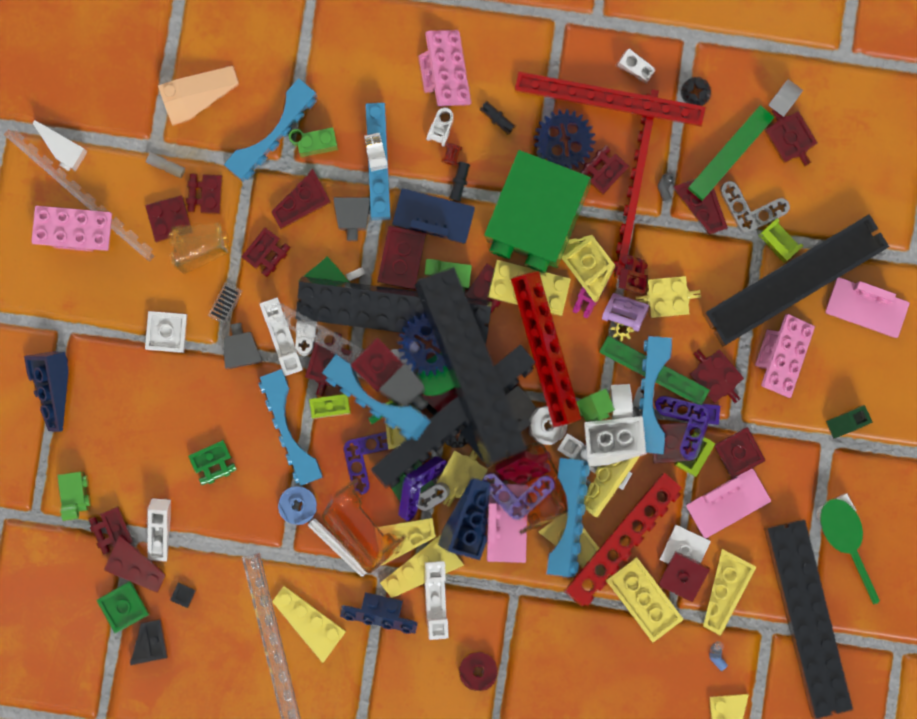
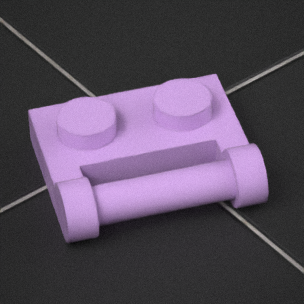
M613 293L605 308L602 320H611L632 327L633 330L639 332L649 305Z

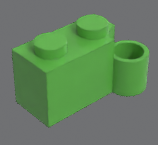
M333 127L303 133L299 129H293L289 133V140L293 146H298L301 157L338 150ZM294 134H301L302 138L300 141L294 142L292 141V136Z
M426 259L424 275L430 276L454 267L465 292V289L469 290L472 265Z
M607 389L576 401L580 415L584 417L586 422L601 421L610 417L609 413L615 410Z
M84 472L58 475L62 521L79 519V511L89 510L88 506H91V498L89 494L87 495L86 487L89 486L88 477L84 475Z

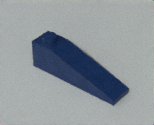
M53 351L24 356L29 381L33 380L36 388L34 394L41 401L42 406L40 410L48 431H63L68 381V359L66 353Z
M472 477L443 528L438 546L447 552L477 560L481 559L487 542L485 530L486 525H488L486 514L490 496L489 482Z

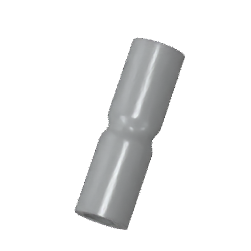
M150 152L146 163L165 170L178 178H182L186 168L167 161Z

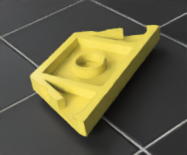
M593 235L584 236L581 239H570L562 259L596 303L615 268V264Z

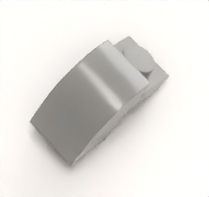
M788 79L769 103V106L784 117L803 90Z

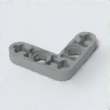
M728 181L720 189L721 196L738 229L743 233H750L784 216L790 209L789 202L780 198L751 212L736 183ZM726 186H728L729 188L733 187V196L735 197L736 195H738L739 197L737 199H734L731 203L729 202V200L732 198L730 193H725V190L727 189ZM740 202L743 205L742 212H735L733 204ZM778 203L780 205H785V208L783 209L784 212L778 210L772 213L771 210L775 209L778 206ZM760 211L768 213L769 218L767 221L759 219L758 214ZM746 212L747 215H745L744 218L747 222H751V225L749 226L750 229H748L747 227L743 228L742 224L744 223V220L742 217L738 219L737 216H741Z

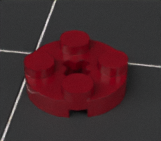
M483 652L468 654L462 660L459 667L462 683L468 689L475 691L489 689L495 683L498 674L494 659ZM476 666L484 669L481 677L473 674Z

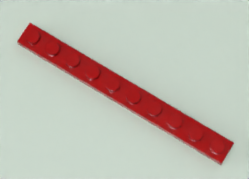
M518 72L515 92L702 127L706 110L705 106L524 72Z
M651 89L650 94H646V96L658 98L659 90ZM641 117V124H644L643 131L638 133L637 142H640L639 150H635L633 159L637 162L636 167L631 170L630 179H633L632 187L628 186L626 196L630 199L629 204L624 206L623 216H626L625 224L621 223L619 232L622 235V240L617 243L616 253L619 254L618 261L614 260L615 268L613 272H615L616 278H619L621 275V269L626 267L621 259L623 256H627L654 120L652 117Z

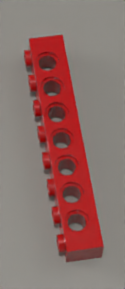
M536 271L511 278L553 428L582 420L540 273Z
M666 473L661 474L563 592L578 605L584 606L586 604L588 606L594 600L593 594L596 590L601 591L607 584V581H605L609 575L613 576L619 570L618 564L630 557L632 547L634 545L638 546L644 540L642 535L646 531L650 532L655 527L657 517H663L669 510L668 504L671 501L674 503L680 497L681 493L679 491L682 487ZM658 492L665 494L664 502L658 501ZM646 506L653 509L651 517L646 516L644 512ZM634 521H638L641 524V529L638 532L632 528ZM622 535L629 539L627 546L620 544V537ZM610 550L615 551L617 555L614 561H610L607 557V553ZM597 565H601L604 568L602 576H598L595 573ZM584 580H589L592 583L589 591L583 589L582 583Z

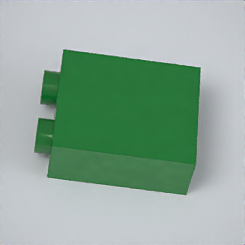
M518 150L484 234L486 241L491 243L489 252L505 259H510L513 252L526 256L527 259L524 265L541 273H546L548 266L558 269L591 187V177Z

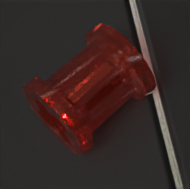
M446 143V153L441 162L450 166H458L457 159L459 151H462V147Z

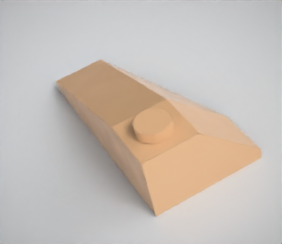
M233 66L176 79L158 85L171 123L174 126L193 119L199 112L209 107L211 103L224 96L239 85Z

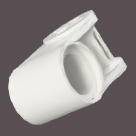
M441 108L438 110L426 140H433L441 143V146H445L454 120L453 112L450 109ZM441 114H449L450 120L442 122L440 120Z
M297 319L295 347L302 356H308L313 352L317 328L316 321ZM304 342H306L309 346V348H306L305 351H303L300 347V345H303Z

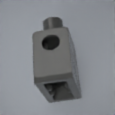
M334 198L339 230L347 231V241H358V231H364L367 228L370 198Z
M242 323L230 325L232 336L224 337L225 369L262 363L263 360L251 332L243 333Z
M406 363L380 388L381 395L399 407L413 405L419 411H422L428 404L421 397L425 393L424 386Z

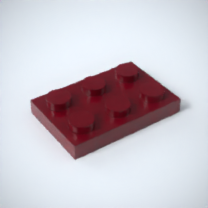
M393 226L388 227L377 280L378 283L415 290L414 285L417 282L426 233Z

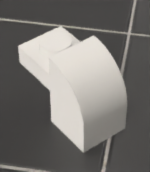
M630 384L611 385L610 399L615 408L612 411V419L632 418Z

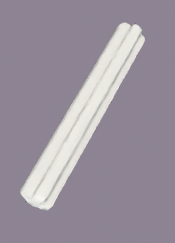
M314 518L309 522L308 527L361 577L368 572V568L317 519Z

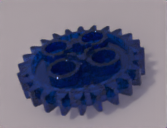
M560 109L558 110V115L551 112V118L544 116L546 123L539 122V126L542 129L536 128L535 130L539 135L534 136V140L539 142L535 143L534 147L540 148L536 154H543L542 159H547L563 167L567 166L568 169H571L572 165L578 169V162L584 165V158L590 159L591 157L587 152L594 151L590 145H595L596 141L590 139L595 137V133H589L593 126L587 127L586 125L589 120L582 121V114L576 117V111L572 115H569L568 109H566L565 114H562ZM560 124L564 125L565 139H569L567 142L568 157L565 155L564 142L560 141L562 139ZM573 125L577 128V132L571 134L568 132L567 127ZM550 129H556L559 135L556 137H552L549 135L548 131ZM572 144H578L581 150L579 152H573L570 146ZM559 147L562 150V154L554 155L552 149Z
M421 314V320L414 316L415 322L407 321L410 327H402L405 334H399L403 338V341L397 342V344L403 345V348L398 350V352H404L401 360L407 359L406 364L408 366L412 364V371L418 368L419 375L422 374L423 370L426 376H429L430 371L436 376L438 369L444 373L443 367L446 364L443 356L431 348L426 350V345L414 337L417 334L428 342L433 340L432 345L440 349L428 318L424 314ZM425 326L431 328V334L427 337H424L421 333L422 328ZM414 342H418L421 346L420 351L417 353L411 351V345ZM430 353H435L437 356V360L433 364L427 361V356Z

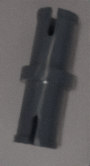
M488 101L480 108V111L492 120L491 123L498 125L507 135L516 127L504 116L502 111L499 112Z
M458 162L456 176L452 180L454 183L449 199L461 202L464 186L467 185L466 179L470 164Z

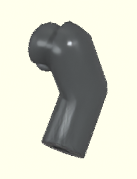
M665 173L657 185L663 202L672 199L669 187L675 180L672 173Z

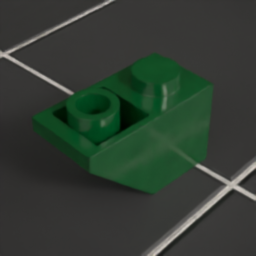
M865 405L825 421L833 439L873 423Z

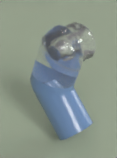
M717 641L711 645L709 657L719 670L723 671L728 664L721 658L724 645L722 642Z

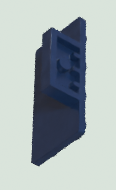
M402 188L392 224L397 227L465 244L475 207Z

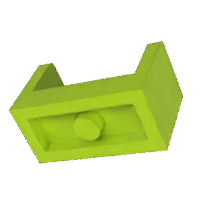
M777 218L758 236L785 263L803 245L802 243L797 244L778 223L780 220Z
M345 394L309 399L312 419L351 414L349 397Z
M693 432L691 436L698 437L700 434ZM704 437L698 456L692 461L676 462L674 466L696 477L716 443Z

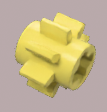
M614 322L616 327L610 328V330L615 332L613 338L616 336L620 337V342L623 341V337L630 339L629 332L632 333L635 330L630 329L629 326ZM619 325L621 327L625 326L627 328L625 330L626 334H624L623 332L620 334L618 332V330L620 329Z

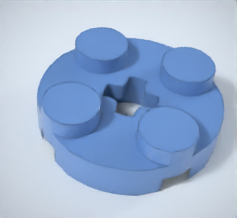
M295 486L288 488L282 493L278 503V510L285 521L295 525H302L313 518L317 511V501L310 490L305 487ZM295 500L303 503L301 506L302 510L293 509L292 506L295 505Z

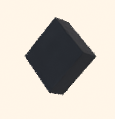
M178 582L170 601L189 608L196 590Z

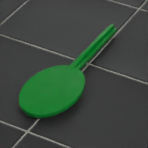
M442 353L428 359L417 372L416 377L425 388L424 395H440L455 387ZM393 402L388 404V406L399 407ZM372 415L368 420L371 424H374L383 417L377 418Z
M831 499L823 505L821 510L820 522L822 531L828 542L835 549L843 553H850L872 603L877 604L880 600L857 551L863 540L861 520L853 507L841 499Z

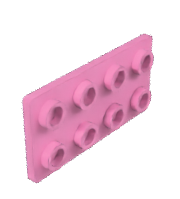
M427 31L425 34L428 51L419 55L424 92L435 91L438 106L471 104L459 31Z
M35 206L32 244L48 245L60 249L108 251L112 213Z
M837 278L825 313L898 338L909 302L896 298V294L860 281L853 283Z
M785 314L779 332L766 331L755 364L759 368L767 369L761 384L762 387L791 398L815 328L813 325Z
M750 469L686 505V508L703 538H708L770 503L771 499L755 471Z
M490 484V486L492 485L495 488L492 491L494 494L503 487L501 484L498 487L495 484ZM506 484L518 498L528 489L527 485ZM502 491L499 493V499L502 502L509 500L510 495L508 492ZM490 495L487 561L525 563L527 515L520 520L511 518ZM523 499L520 500V502H522V505H520L518 508L515 506L513 507L514 515H522V508L526 507L527 509V505L523 502Z

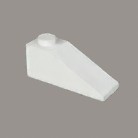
M34 120L33 125L54 157L60 162L59 166L67 171L70 169L76 171L87 151Z
M152 498L148 507V559L153 561H167L171 500Z

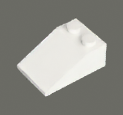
M643 417L584 422L589 467L609 465L646 454Z

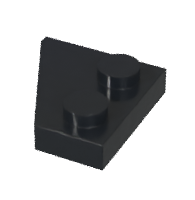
M161 619L141 623L130 665L168 658Z

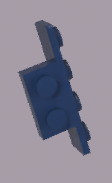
M365 592L361 609L342 605L340 617L348 621L356 620L366 625L382 626L388 630L396 629L405 634H415L418 624L416 621L399 618L402 600Z

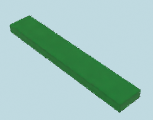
M760 105L688 189L702 201L775 117Z
M607 336L599 353L645 377L646 371H642L643 359H647V356ZM665 365L655 382L698 405L703 404L710 389Z

